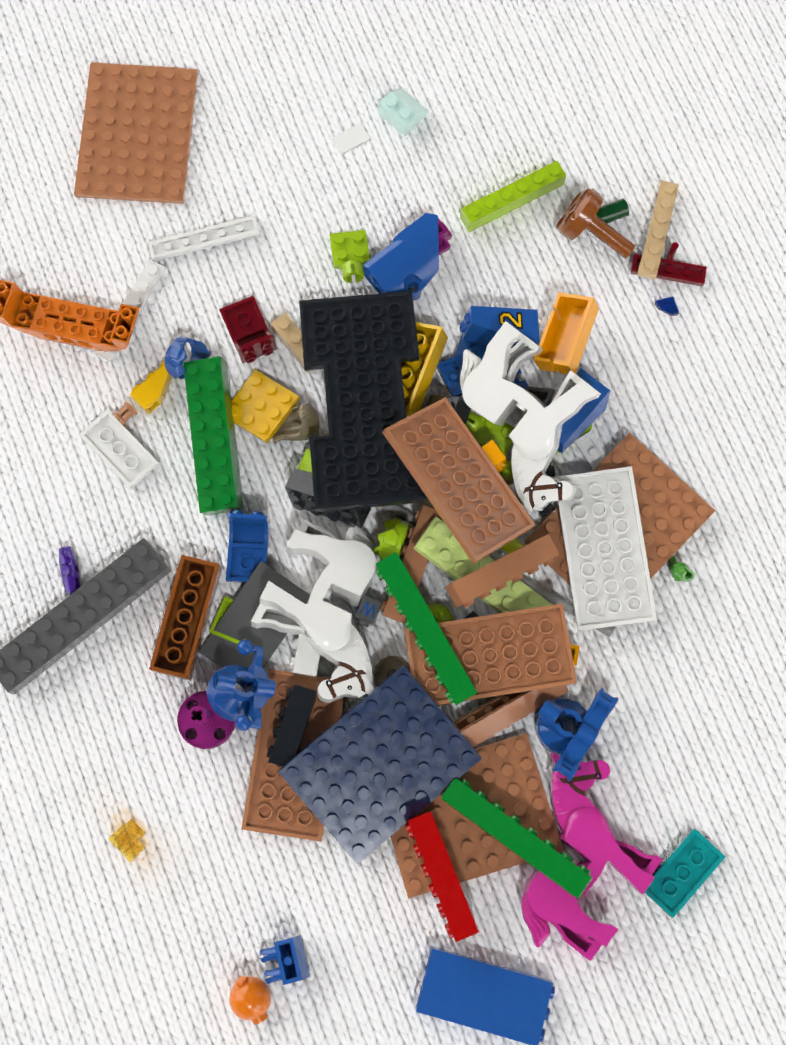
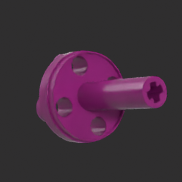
M199 691L189 696L183 702L178 712L177 725L179 732L187 743L196 748H217L230 739L235 729V721L221 718L213 711L208 702L206 691ZM196 700L198 706H194L189 710V703ZM223 728L226 735L223 739L218 740L216 738V731ZM190 729H196L197 736L193 740H190L187 736Z

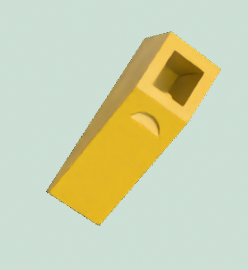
M165 360L160 364V368L155 372L149 373L146 380L142 384L136 385L130 393L132 399L147 415L151 414L162 404L173 378L166 370Z

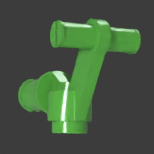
M674 555L669 559L671 564L670 571L675 581L684 580L689 582V579L690 581L694 579L695 573L689 569L686 563L676 562Z

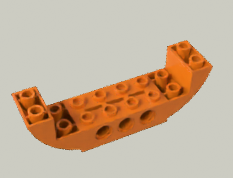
M0 280V323L39 339L97 351L115 352L125 350L128 347L139 313V307L121 304L119 311L23 292L15 282Z

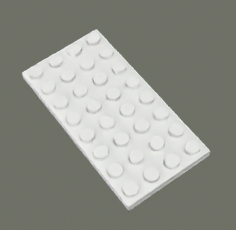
M632 466L554 477L558 482L567 481L575 486L573 498L567 501H558L577 631L657 621Z

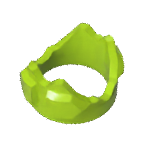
M393 518L385 521L384 526L387 530L378 535L380 545L375 547L374 552L381 560L395 552L400 557L405 542L409 522L402 521L400 518Z

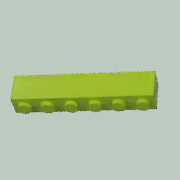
M557 160L462 207L460 219L467 231L471 232L563 186L566 174Z

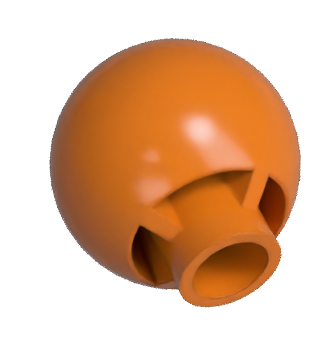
M253 976L238 978L229 996L231 1010L240 1019L251 1020L254 1025L263 1022L268 1017L266 1011L271 1003V993L268 985L260 978Z

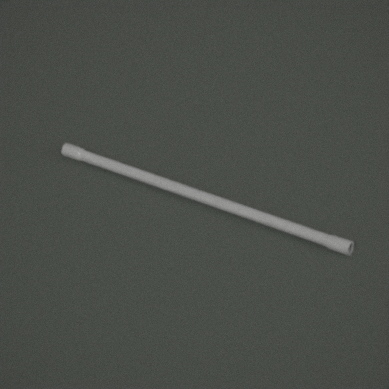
M399 505L382 506L384 510L390 511L416 526L418 520H415V514ZM526 577L520 579L548 602L554 605L563 603L564 611L575 616L572 603ZM615 627L599 628L596 630L610 637Z

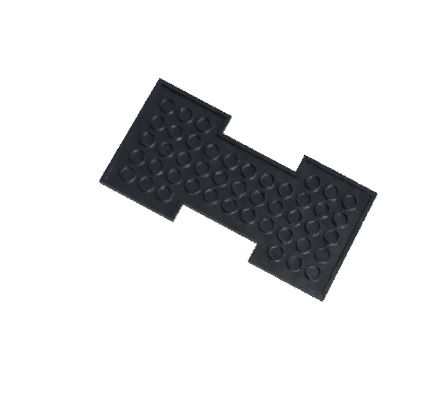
M412 291L299 300L304 370L324 369L329 435L309 436L315 512L430 502L382 433L385 428L406 418L401 362L419 361Z

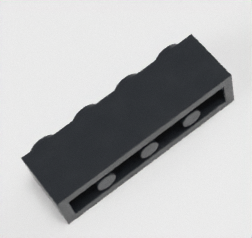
M294 684L293 688H289L286 699L289 700L287 707L282 708L279 717L282 719L280 727L276 726L273 738H276L274 746L270 745L267 752L268 762L283 767L298 754L317 698V691Z

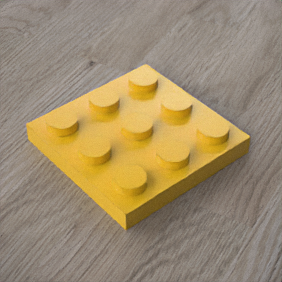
M254 370L231 401L233 423L268 444L292 412V408L300 401V397Z

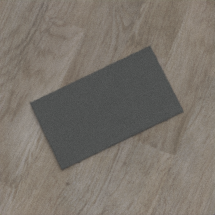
M260 562L213 631L220 632L239 641L247 639L253 645L263 647L261 667L264 668L287 635V633L279 632L272 628L263 627L256 629L251 626V620L260 604V597L268 581L304 604H308L310 594L263 562ZM212 633L199 651L200 654L221 668L227 665H240L249 668L254 652L248 655L240 654L237 649L238 644Z

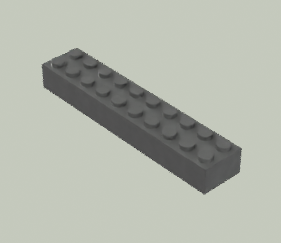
M145 538L141 539L0 649V683L8 693L13 695L18 693L171 572Z

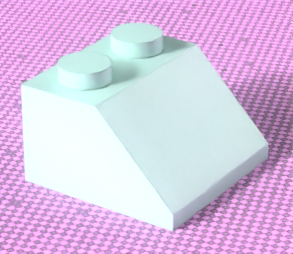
M404 89L390 91L378 103V114L404 137L429 113L423 105Z

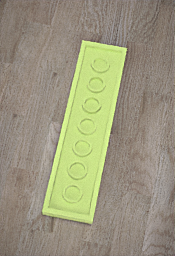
M437 517L433 518L413 548L454 580H458L494 562L492 558L486 556L473 564L447 525ZM510 580L506 582L507 587L496 591L494 588L490 590L491 595L482 599L483 602L498 613L552 605L521 580L515 583Z

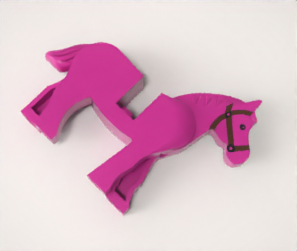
M551 753V758L555 765L560 756L556 753ZM603 760L581 762L570 782L567 781V777L559 772L552 771L551 799L553 812L561 829L560 840L585 859L584 862L580 861L576 866L583 865L591 871L590 876L593 878L582 896L598 879L607 861L639 894L643 895L655 877L652 874L662 859L656 855L644 854L635 847L616 840L603 814L585 795L586 790L593 786L595 780H604L610 775L608 763ZM537 869L525 882L521 902L522 916L536 947H541L549 936L550 926L548 922H550L558 931L562 940L591 962L602 945L607 946L618 931L610 923L598 922L588 917L579 906L576 898Z

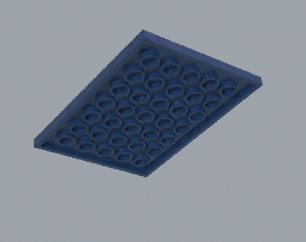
M403 665L279 769L278 773L358 865L408 822L407 820L412 819L444 792L455 778L459 779L482 758Z

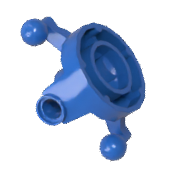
M245 639L238 643L237 649L242 655L254 652L251 666L245 668L240 665H227L219 669L209 680L206 690L208 702L213 711L221 718L235 721V727L239 731H246L249 728L261 729V708L264 707L269 698L274 696L276 689L275 681L270 680L264 668L261 667L263 647L255 646L251 641ZM236 683L239 684L245 692L240 691L238 688L235 690L234 688Z

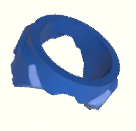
M184 336L176 338L169 345L165 355L167 372L175 379H184L186 371L182 362L188 357L184 345H186V342L190 344V361L211 356V352L203 342Z

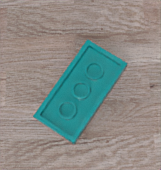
M693 828L652 875L655 878L644 893L673 919L725 859V856Z

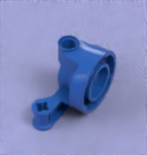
M601 687L588 710L578 702L570 699H557L554 701L546 699L538 712L536 735L542 746L549 752L560 756L552 769L553 772H559L567 777L569 782L572 780L584 755L597 738L601 726L618 702V697H612L604 692V689ZM559 715L568 716L574 721L577 728L574 735L572 732L563 730L559 723H555Z

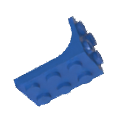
M235 510L227 515L229 520V546L226 582L246 583L260 562L267 565L270 522L263 512L244 514L243 511Z

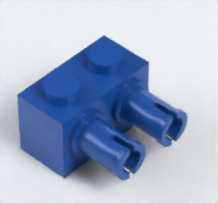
M301 935L274 942V947L260 950V956L268 954V956L260 958L262 963L277 959L279 968L264 971V977L273 976L265 979L267 984L282 980L283 985L311 977Z

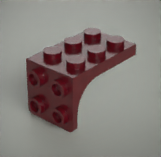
M254 295L219 309L242 364L254 362L258 357L271 355L277 350L274 336L269 332Z

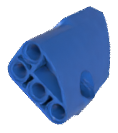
M425 213L397 234L390 245L363 264L364 276L379 294L409 291L411 287H415L418 290L412 292L413 301L421 297L422 290L439 271L438 215Z

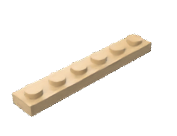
M661 180L637 273L638 276L656 279L679 184Z

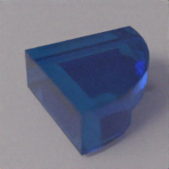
M673 296L655 301V306L659 311L661 310L669 316H678L679 312Z

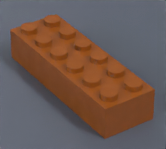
M181 555L149 670L152 672L191 681L222 572L220 564Z

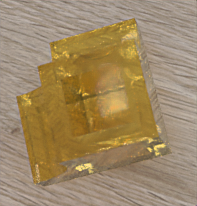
M131 818L126 824H122L108 840L131 863L145 849L139 840L146 833Z

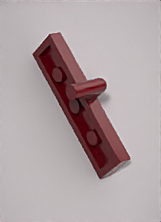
M673 242L667 252V258L660 260L656 278L703 287L707 267L674 261L679 244ZM633 255L630 274L637 275L642 255Z

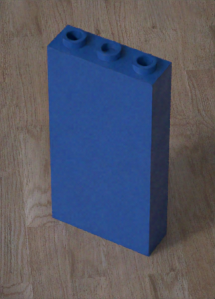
M431 946L415 1009L416 1012L525 1044L539 1045V1041L543 1042L545 1029H543L544 1020L548 1021L550 1008H548L549 999L554 997L555 987L549 979Z

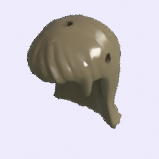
M300 404L293 407L292 410L296 411L291 412L272 437L273 443L277 444L281 440L302 441L308 440L309 436H315L319 430L320 423L317 411L308 404Z

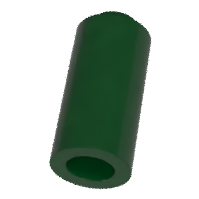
M622 198L601 206L596 215L608 224L629 216V207L626 200Z

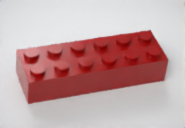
M431 811L407 820L408 825L405 826L410 838L414 837L416 844L413 845L417 857H422L424 864L421 865L425 877H430L432 883L428 886L433 898L438 897L440 903L436 904L441 918L445 917L447 920V924H444L449 938H454L455 942L479 933Z

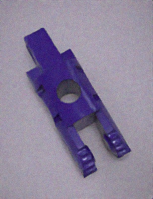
M65 546L59 548V566L65 591L68 595H71L81 587L80 575L73 548Z

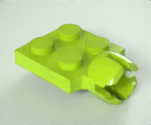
M366 229L329 234L334 269L342 270L343 280L347 283H352L351 275H355L356 283L364 279L363 264L370 260Z
M472 411L470 412L466 427L480 447L493 440L505 456L512 444L509 435L515 427L506 422L503 426H499L483 416H479Z

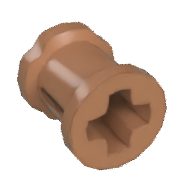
M127 401L124 402L125 405L120 410L112 413L123 426L126 425L128 419L138 414Z

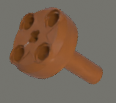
M588 188L578 193L556 225L559 233L570 240H574L584 229H587L626 259L634 250L635 244L596 215L604 198L593 188Z

